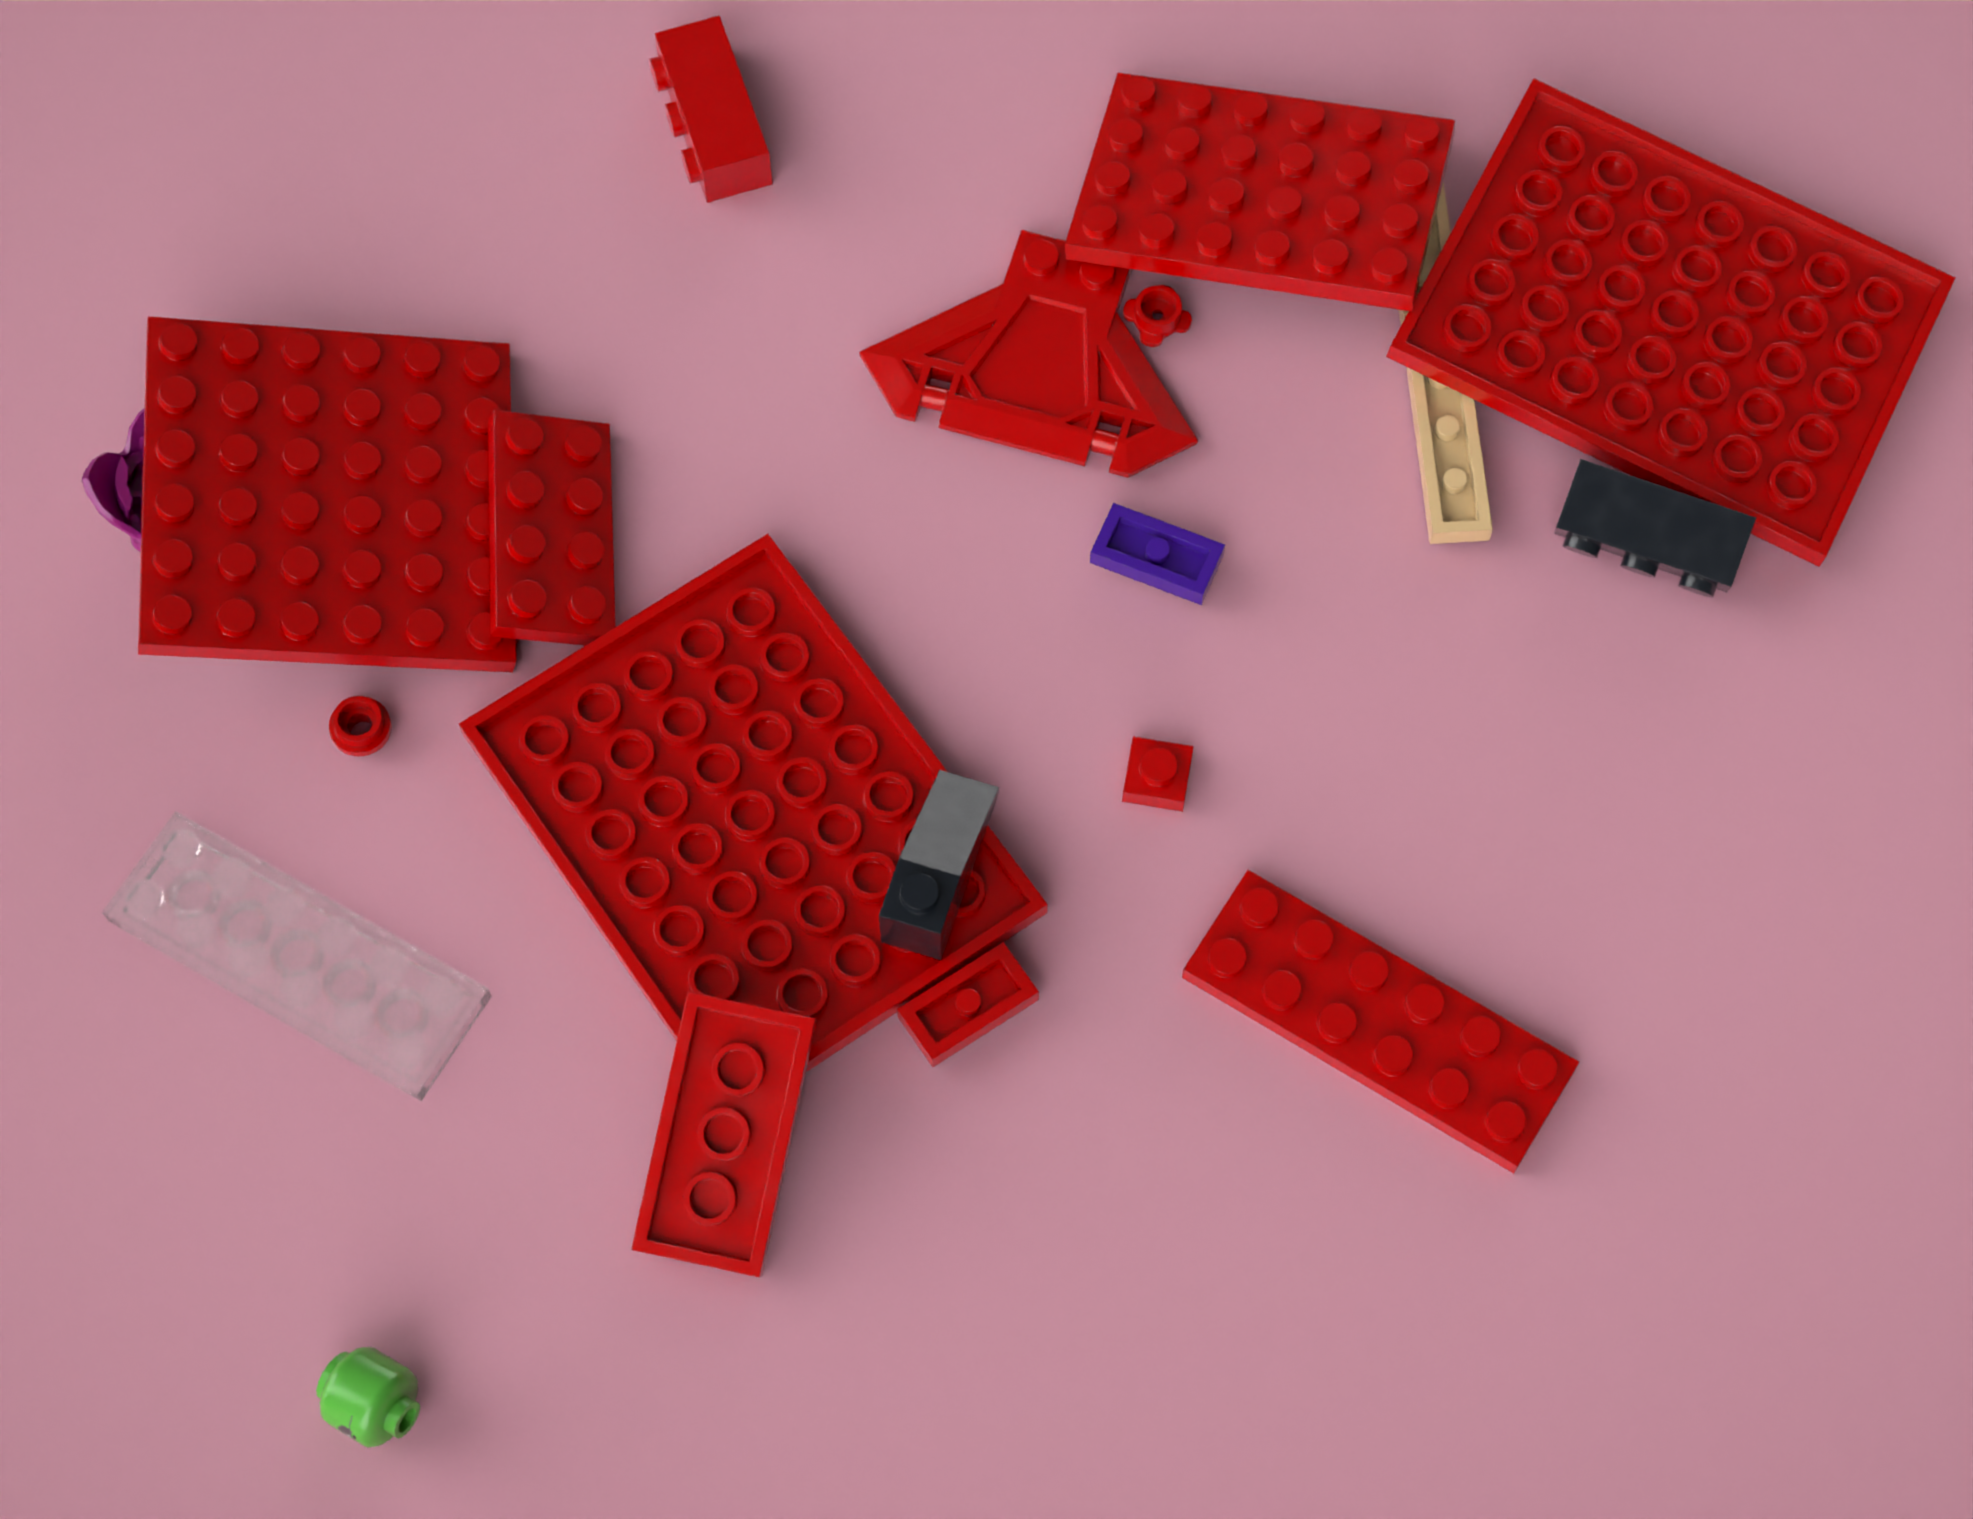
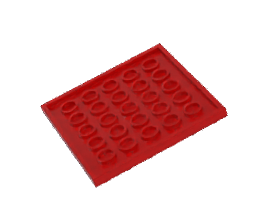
M148 316L146 328L137 655L513 673L516 665V639L490 636L488 419L493 409L511 411L510 343Z

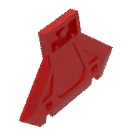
M1021 229L1003 284L859 352L860 358L894 415L915 422L921 407L942 412L938 424L940 429L1081 466L1086 465L1091 451L1112 457L1109 473L1127 478L1198 444V439L1118 315L1132 269L1067 260L1065 256V240ZM931 379L951 383L949 390L930 385ZM1100 422L1120 427V433L1117 434L1098 429Z

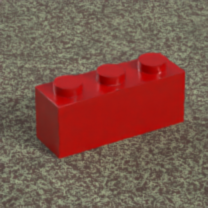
M720 15L654 33L658 56L649 58L650 69L657 91L668 90L672 102L665 104V111L673 137L683 135L688 148L681 150V157L689 183L692 184L700 181L707 203L773 185L769 151Z

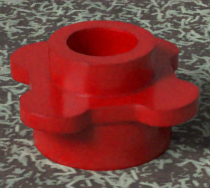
M1167 285L1147 287L1139 293L1136 299L1128 300L1123 307L1124 318L1136 325L1140 331L1141 343L1148 347H1158L1162 344L1163 338L1175 332L1185 333L1192 325L1191 314L1186 310H1182V302L1179 295L1173 288ZM1154 313L1162 314L1163 317L1157 320L1154 319L1152 315Z

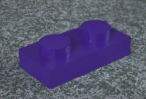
M1113 503L1090 552V563L1202 605L1224 556L1225 544Z

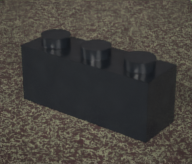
M1580 459L1554 534L1565 537L1563 547L1573 552L1597 558L1599 551L1603 550L1623 557L1620 566L1629 571L1655 578L1659 569L1681 577L1679 587L1699 595L1714 597L1716 589L1727 592L1732 587L1756 517Z

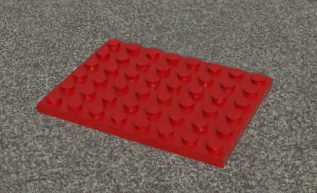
M1533 78L1415 299L1413 311H1409L1390 345L1386 357L1628 475L1756 517L1751 531L1752 535L1819 567L1828 555L1956 277Z
M769 534L756 540L459 723L460 730L467 742L676 1042L687 991L816 1018L817 1023L807 1072L897 1013L899 1007L997 945L1005 942L1047 914L1048 911L1046 901L991 828L987 826L942 960L881 942L879 913L898 859L939 770L948 771Z

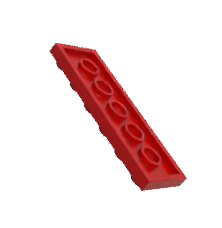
M1247 870L1182 973V978L1513 1174L1516 1172L1580 1062L1250 870Z

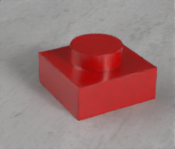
M1133 736L1122 802L1183 812L1194 746Z

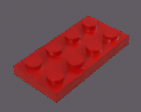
M493 409L488 419L490 636L586 646L616 627L610 424Z
M687 991L631 1250L754 1277H762L816 1028V1018Z

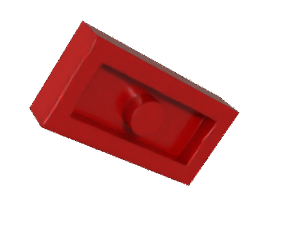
M1002 942L899 1007L897 1015L932 1067H935L1039 1000V991L1005 943Z

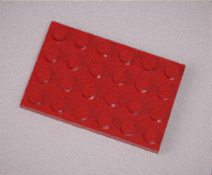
M1118 72L1065 241L1066 259L1412 312L1454 139L1455 120Z

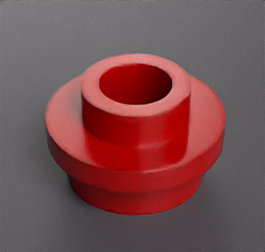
M353 696L343 700L335 708L329 720V734L335 746L343 753L357 757L367 756L380 750L388 741L392 730L391 719L386 708L379 701L364 696ZM360 722H367L372 725L371 729L362 735L351 734L352 728Z

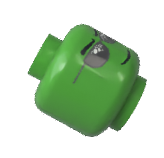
M361 1347L350 1353L342 1352L338 1354L327 1365L318 1381L316 1392L317 1397L320 1399L321 1417L330 1426L364 1447L381 1446L393 1437H403L410 1431L419 1416L420 1404L416 1401L418 1393L417 1377L409 1368L373 1347Z

